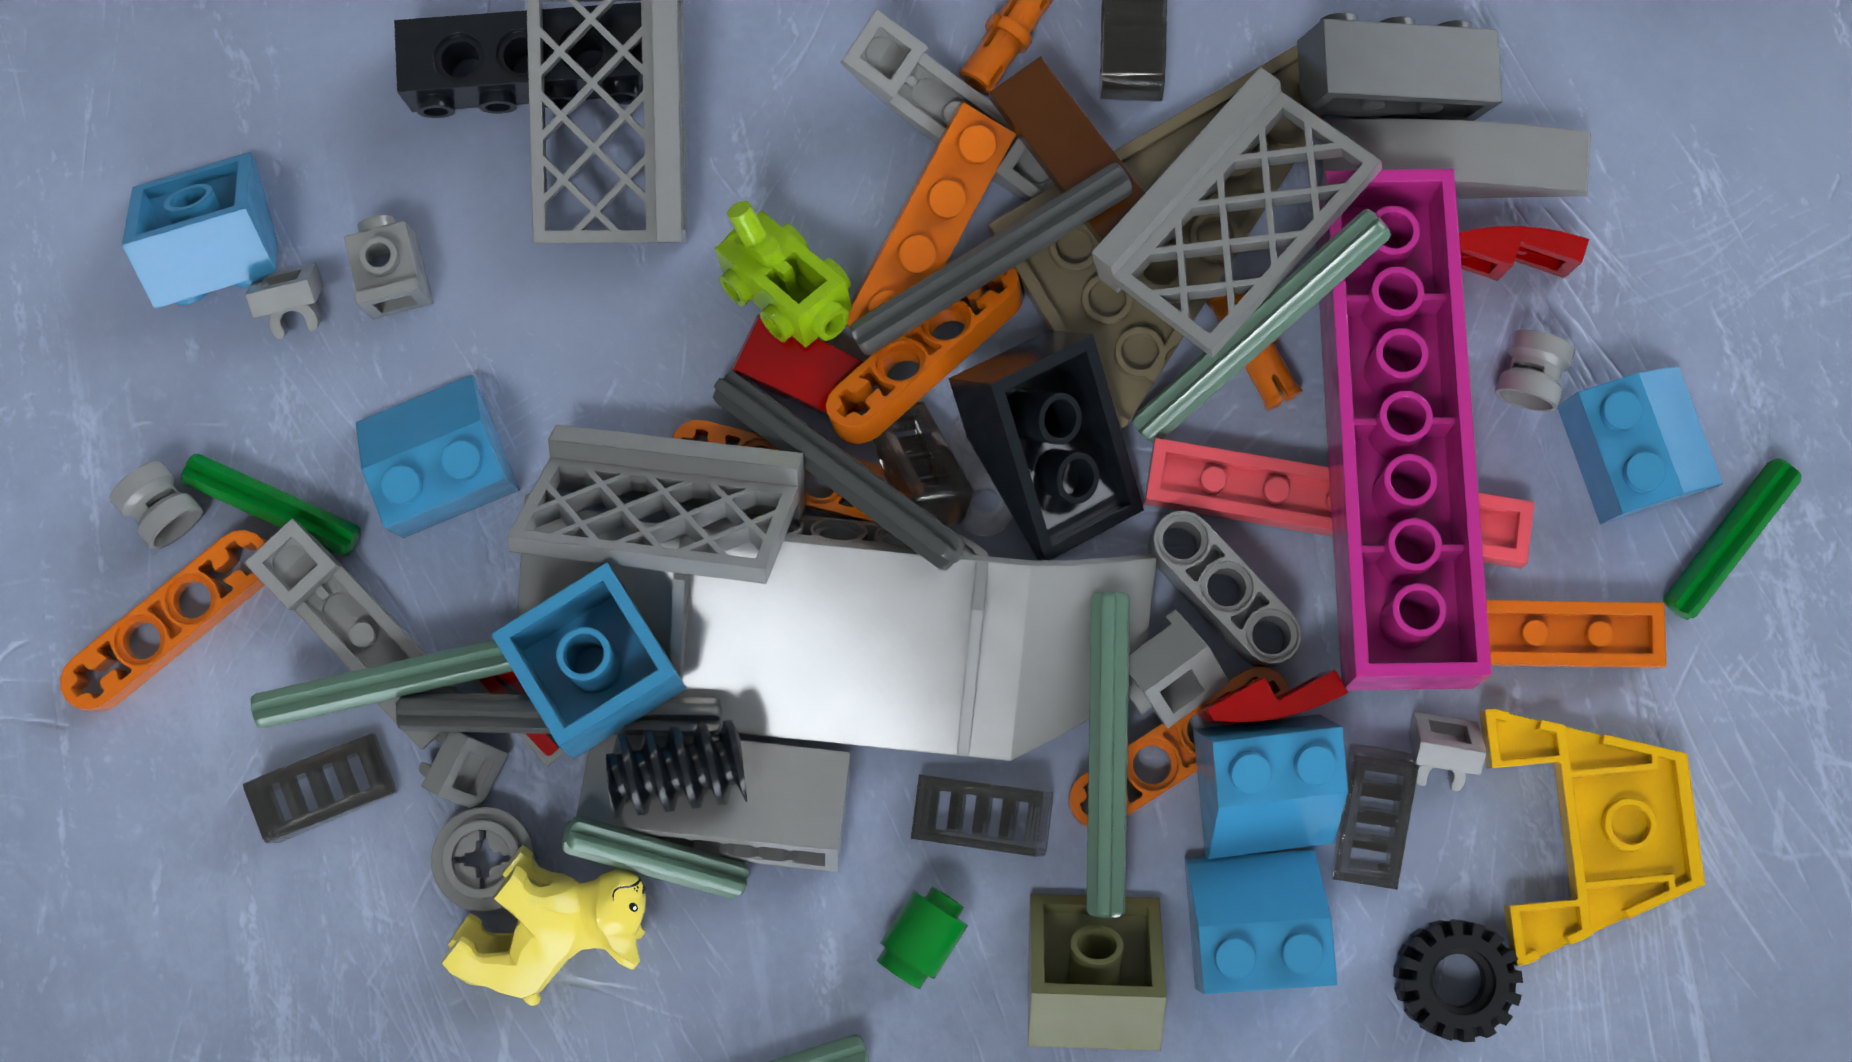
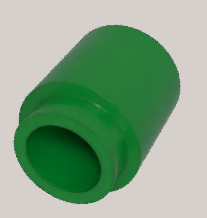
M931 886L926 896L913 890L881 940L880 944L885 948L877 958V962L908 984L921 989L928 976L933 979L936 978L966 931L968 925L958 918L965 907Z

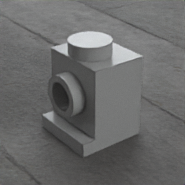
M391 215L372 216L361 220L357 224L359 233L344 236L356 288L354 293L356 304L372 319L433 304L418 237L406 221L396 223L395 217ZM391 253L387 264L382 267L373 266L372 258Z
M1176 609L1166 616L1170 623L1167 628L1129 655L1130 702L1141 715L1152 709L1167 729L1230 684L1210 647Z

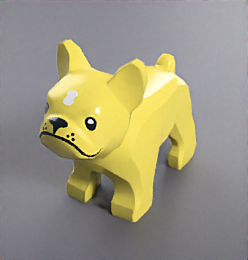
M522 845L505 866L502 875L506 879L494 896V899L518 919L514 933L488 932L484 929L482 920L469 913L453 933L448 943L450 948L442 960V964L449 973L470 985L485 986L498 993L522 998L528 1005L535 1006L541 1000L539 992L545 988L562 966L581 950L592 948L604 949L619 964L632 970L636 968L640 962L636 940L641 939L646 932L640 925L645 913L646 887L636 873L620 868L602 873L596 880L580 882L564 873L551 872L539 867L533 858V852Z

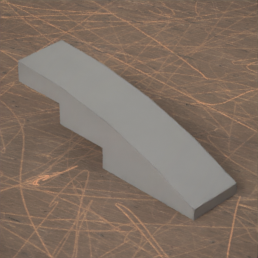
M1326 119V123L1382 161V170L1454 169L1456 193L1460 199L1588 196L1591 148L1590 131L1465 120ZM1343 157L1323 159L1322 178L1325 171L1357 170L1358 168Z

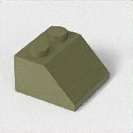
M1030 894L1027 993L1028 1046L1161 1051L1167 992L1160 898L1126 897L1125 913L1123 916L1099 918L1088 914L1086 910V895Z

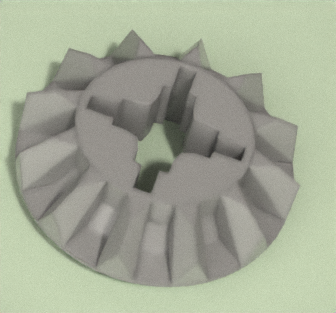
M491 807L472 808L450 819L437 835L431 854L432 873L440 891L452 903L471 911L485 912L503 907L494 899V896L506 879L502 873L508 862H501V865H495L490 868L489 878H486V888H484V878L481 877L479 867L469 866V863H459V857L469 856V853L480 851L481 841L484 840V830H486V840L489 841L491 851L501 852V855H510L511 859L518 849L524 845L533 852V858L535 861L537 860L530 831L512 813Z

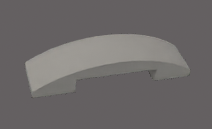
M878 9L874 11L840 62L881 102L935 144L940 139L956 107L962 102L1014 132L990 100L924 53L928 48L927 45ZM1016 135L991 181L1019 198L1029 201L1053 187L1054 183Z
M291 519L244 562L288 610H294L351 671L427 655L381 603L295 519ZM455 685L421 693H460ZM400 697L378 702L377 704L397 724L396 705ZM403 731L420 750H424L442 733Z

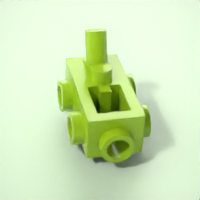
M740 201L732 205L727 211V216L734 229L729 232L723 242L715 247L723 272L719 277V282L727 295L741 307L749 301L757 305L762 310L759 313L762 322L769 332L781 342H785L793 336L806 348L818 337L828 341L838 336L847 325L849 312L852 310L848 292L851 282L845 271L833 259L826 258L821 260L810 251L803 236L792 225L785 223L783 226H780L762 210L756 214L748 201Z

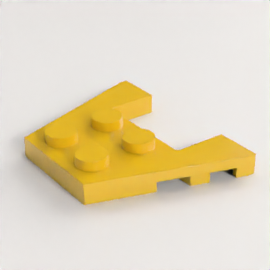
M1498 709L1479 711L1482 738L1487 752L1485 757L1486 769L1552 763L1555 770L1571 897L1564 900L1503 905L1509 949H1513L1518 960L1513 962L1514 965L1521 966L1533 963L1541 959V956L1567 944H1575L1592 936L1598 930L1625 918L1635 917L1705 885L1687 753L1606 734L1600 735L1569 728L1566 725L1517 716Z

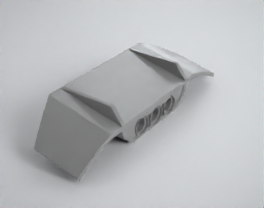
M530 493L525 495L524 504L528 499ZM588 509L575 512L582 521L601 514ZM745 513L751 520L759 516H762L758 514ZM802 515L800 520L792 519L767 584L610 565V567L625 587L687 689L674 697H705L720 700L722 707L721 728L723 721L732 720L737 732L741 734L1011 761L1089 720L1091 597L1093 593L1123 592L1128 594L1130 597L1129 655L1147 642L1157 557L1151 553L1083 560H1021L988 556L986 550L974 541L958 534L965 542L962 551L963 555L957 563H954L948 570L943 571L937 569L876 522ZM726 517L702 528L712 536L735 525ZM560 518L536 527L534 531L552 533L568 526ZM641 522L645 528L658 524ZM621 526L596 537L598 539L616 541L631 534L624 526ZM687 534L661 543V545L667 548L680 549L693 544L694 541ZM749 541L725 552L727 555L756 558L759 550ZM521 553L517 618L603 564Z

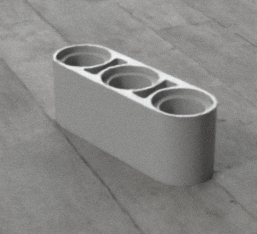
M1183 510L1172 512L1162 518L1150 535L1148 544L1149 553L1157 557L1156 567L1237 654L1250 665L1274 667L1292 657L1300 647L1302 638L1301 627L1294 614L1200 516ZM1173 528H1180L1189 532L1195 540V554L1186 559H1178L1171 556L1163 544L1164 532ZM1223 574L1235 580L1240 594L1234 606H1221L1211 599L1207 588L1211 576ZM1258 621L1273 622L1281 630L1283 645L1277 654L1264 653L1253 642V628Z

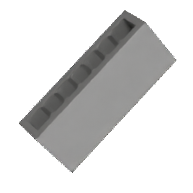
M612 735L588 750L576 816L600 821L741 862L832 872L839 871L848 796L850 752L741 741L748 802L744 800L737 784L732 785L729 801L726 805H719L711 789L706 788L700 808L692 809L684 792L680 791L675 811L665 812L655 794L652 797L648 814L638 815L630 798H626L622 817L614 819L608 791L606 754L613 753L617 735ZM626 735L633 751L639 750L643 735ZM655 736L659 746L666 747L668 736ZM683 736L687 744H692L694 736Z

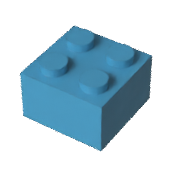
M608 562L491 634L557 745L573 759H576L687 689Z

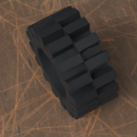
M1437 920L1430 922V926L1426 929L1418 928L1410 935L1413 940L1409 945L1402 944L1398 955L1402 956L1400 966L1394 965L1393 977L1398 978L1399 987L1394 988L1397 1000L1403 1001L1406 1007L1403 1011L1411 1020L1416 1021L1420 1028L1450 1041L1453 1039L1461 1042H1475V1037L1489 1038L1497 1032L1494 1028L1499 1023L1506 1026L1513 1018L1508 1013L1511 1005L1519 1006L1522 995L1515 992L1516 983H1523L1522 971L1515 970L1513 962L1518 960L1513 949L1506 948L1502 943L1505 939L1498 933L1485 929L1486 926L1463 920ZM1453 954H1464L1471 958L1481 974L1479 992L1473 1000L1460 1006H1452L1445 1003L1437 995L1433 984V975L1437 965L1445 957Z

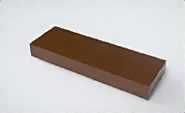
M1041 56L990 92V101L1061 194L1111 163H1118L1124 169L1132 184L1130 196L1084 223L1100 244L1145 194L1144 190Z

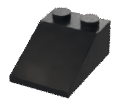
M1048 330L948 378L966 436L1038 560H1053L1144 510L1093 334Z

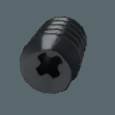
M732 720L723 721L719 740L716 741L713 740L705 723L697 724L692 744L686 743L678 726L670 727L666 747L659 746L652 730H644L640 748L633 751L625 733H619L616 737L613 753L606 754L608 791L614 819L622 817L626 798H630L638 815L648 814L652 797L655 794L665 812L675 811L680 791L684 792L692 809L700 808L706 788L711 789L719 805H726L729 801L732 785L737 784L744 800L748 802L741 740Z

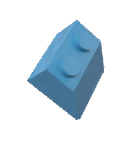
M251 152L132 187L122 247L154 309L173 303L177 305L193 304L203 299L209 292L232 285L249 287L252 282L263 279L269 274L276 273L278 241L257 164Z
M1679 366L1638 372L1575 393L1558 406L1560 417L1600 524L1723 485Z
M473 375L356 422L362 473L383 527L401 538H406L520 491Z
M1320 714L1193 729L1204 851L1207 859L1334 843L1348 795L1343 726Z
M1315 850L1254 853L1207 859L1206 857L1184 858L1196 990L1203 994L1338 985L1332 917Z

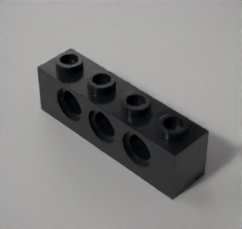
M641 2L613 4L598 21L624 45L642 26ZM598 5L584 7L592 13ZM574 7L542 9L543 30L559 45L586 19ZM527 10L394 20L397 93L412 112H417L419 115L428 118H445L454 115L455 109L479 108L486 113L502 114L516 110L517 105L529 104L528 72L517 73L513 71L516 62L523 56L528 55ZM593 26L573 46L568 54L576 61L586 51L597 50L602 52V58L595 66L584 69L593 78L618 50ZM543 40L545 62L553 54L554 50ZM642 41L630 52L641 64ZM625 58L605 78L600 86L619 105L631 104L643 91V75ZM466 59L478 60L476 69L470 75L462 78L452 76L454 68L461 61ZM563 59L544 77L545 94L560 109H563L587 84ZM594 90L585 100L603 98Z

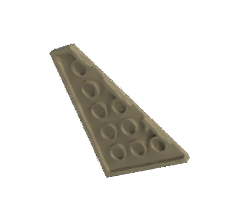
M1296 45L1259 67H1262L1279 79L1281 91L1301 105L1298 48ZM1259 67L1114 151L1145 193ZM1315 114L1322 120L1325 117L1323 114ZM1284 116L1266 135L1267 151L1306 146L1305 131ZM1260 143L1251 153L1260 152ZM1295 163L1269 166L1271 192L1279 189ZM1262 167L1235 170L1225 181L1226 197L1264 193ZM1054 185L989 223L988 232L991 237L1056 198L1061 192ZM1218 189L1209 199L1218 198ZM1266 208L1227 212L1229 239L1248 237ZM1220 213L1193 216L1183 227L1184 244L1222 240ZM1083 224L1014 266V268L1017 270L1021 286L1048 330L1093 334L1120 429L1123 431L1184 336L1121 289L1117 293L1099 279L1091 254L1099 245V242L1086 225ZM1176 236L1167 246L1176 245ZM1231 253V262L1237 253ZM1223 254L1185 259L1187 286L1217 283L1225 273ZM1177 260L1152 262L1137 279L1151 290L1179 287ZM1208 298L1189 300L1191 320L1194 321ZM1181 301L1169 302L1181 311Z

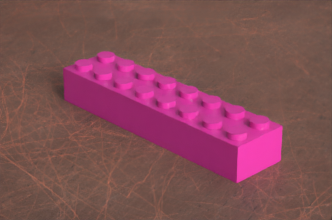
M1454 169L1381 170L1316 242L1317 252L1365 209H1369L1377 214L1391 232V236L1386 243L1319 301L1341 680L1347 691L1473 689L1492 676L1455 174ZM1356 170L1325 171L1319 186L1346 183ZM1329 200L1319 201L1320 211Z

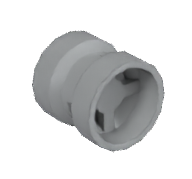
M1525 329L1516 330L1512 335L1508 348V353L1512 360L1509 369L1502 372L1499 376L1495 389L1496 396L1510 404L1525 409L1541 412L1556 411L1563 393L1562 387L1559 384L1561 374L1571 368L1576 351L1575 346L1561 337L1546 332Z
M161 461L149 462L130 472L116 485L109 496L110 502L122 516L131 517L137 522L138 535L153 550L162 549L183 537L196 525L203 514L202 508L191 495L180 493L174 486L175 476Z

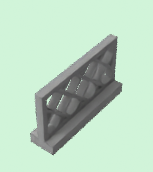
M526 0L533 243H688L683 0ZM602 1L592 13L580 2ZM616 1H641L642 26L622 45L598 20ZM542 2H569L586 19L559 45L543 30ZM594 26L618 52L592 78L568 52ZM543 40L554 50L553 54L545 62ZM641 41L642 64L630 53ZM625 58L643 75V91L626 109L620 106L600 86L605 78ZM561 59L587 82L562 110L545 94L544 77ZM594 90L619 114L616 120L595 141L569 117ZM545 105L556 115L547 126H545ZM642 105L644 128L632 117ZM626 122L644 139V156L627 173L601 149ZM562 123L568 126L589 147L565 173H562L546 157V140ZM595 154L621 179L597 205L571 181ZM644 168L645 191L633 180ZM547 169L558 179L548 191ZM565 186L590 212L573 230H548V203ZM627 186L645 202L646 230H621L603 213L604 209ZM598 218L609 230L585 229Z
M1259 67L1091 252L1098 277L1117 293L1121 289L1213 358L1382 170V161L1281 91L1280 80L1262 67ZM1283 116L1305 131L1306 146L1267 151L1266 135ZM1312 136L1323 144L1313 145ZM1260 143V152L1251 153ZM1343 157L1358 168L1346 183L1317 186L1315 160ZM1308 161L1310 187L1271 192L1269 166ZM1262 167L1264 193L1226 197L1225 181L1235 170ZM1218 189V198L1209 199ZM1329 200L1320 211L1319 201ZM1312 202L1313 219L1303 230L1275 233L1274 206ZM1266 208L1268 234L1229 239L1227 212ZM1220 213L1222 240L1184 244L1183 227L1193 216ZM1176 236V245L1167 246ZM1287 247L1277 258V248ZM1263 249L1270 250L1271 266L1260 278L1233 281L1231 253ZM1223 254L1226 282L1187 286L1186 258ZM1177 260L1179 287L1151 290L1137 279L1152 262ZM1245 294L1235 305L1234 295ZM1227 296L1228 314L1211 333L1190 319L1189 300ZM1181 301V311L1169 302Z
M555 425L548 438L550 459L507 535L509 552L602 564L608 562L610 565L767 584L792 519L800 520L806 505L803 453ZM556 490L573 493L561 497ZM619 498L633 499L634 501L623 504ZM601 502L608 508V511L583 521L575 513ZM681 505L699 508L687 512ZM665 510L671 517L669 520L645 528L639 521L641 518ZM745 513L758 514L762 516H759L751 520ZM726 517L735 525L712 536L702 528ZM560 518L568 526L552 533L534 531L536 527ZM621 526H624L631 534L616 541L603 540L596 537ZM687 534L694 541L693 544L680 549L667 548L661 545V543ZM749 541L759 550L756 558L727 555L725 552Z

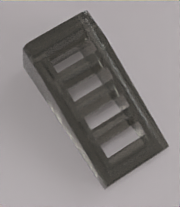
M924 401L917 402L872 441L887 483L947 527L955 526L964 520L974 490ZM915 430L916 435L896 437L895 432ZM923 453V455L907 457L909 454ZM932 476V478L919 479V477Z
M373 733L243 783V789L265 843H281L398 793L376 734ZM357 755L371 787L361 792L348 762V759ZM331 766L334 768L345 797L338 801H335L324 773V769ZM305 777L309 781L319 807L313 811H309L298 780ZM280 788L292 816V819L285 821L274 792Z
M1350 744L1346 765L1348 795L1337 831L1331 875L1333 880L1398 889L1419 765L1415 764L1412 753ZM1365 770L1397 775L1396 784L1364 779ZM1366 796L1392 800L1393 808L1392 810L1362 806L1359 805L1360 797ZM1356 822L1390 827L1389 837L1355 832ZM1352 848L1387 853L1386 862L1379 863L1350 858Z
M919 774L911 839L1033 857L1045 856L1048 845L1053 792ZM940 791L951 792L946 830L936 828ZM967 794L976 795L972 833L962 832ZM993 798L1003 799L998 836L988 835ZM1019 802L1029 803L1024 840L1015 839Z

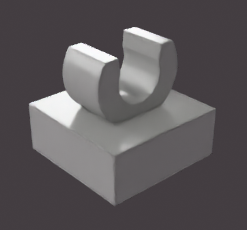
M316 262L269 274L263 279L252 282L245 293L253 318L270 314L269 328L277 339L285 338L289 331L284 317V313L288 311L301 313L306 320L309 331L317 330L320 324L321 311L316 301L324 285Z
M1414 711L1408 734L1414 756L1413 769L1417 784L1426 786L1428 774L1433 768L1449 770L1448 781L1451 791L1459 792L1466 782V773L1481 775L1487 752L1478 722Z
M442 732L435 738L436 741L442 743V746L432 765L421 762L418 768L425 777L421 787L439 797L471 809L482 807L509 753L463 732Z

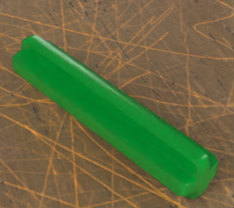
M199 453L190 456L181 473V481L184 485L282 528L291 519H295L326 549L342 556H349L359 541L361 528L358 525Z
M1780 458L1767 462L1665 594L1663 602L1667 608L1686 620L1698 616L1801 482L1802 476L1799 470Z

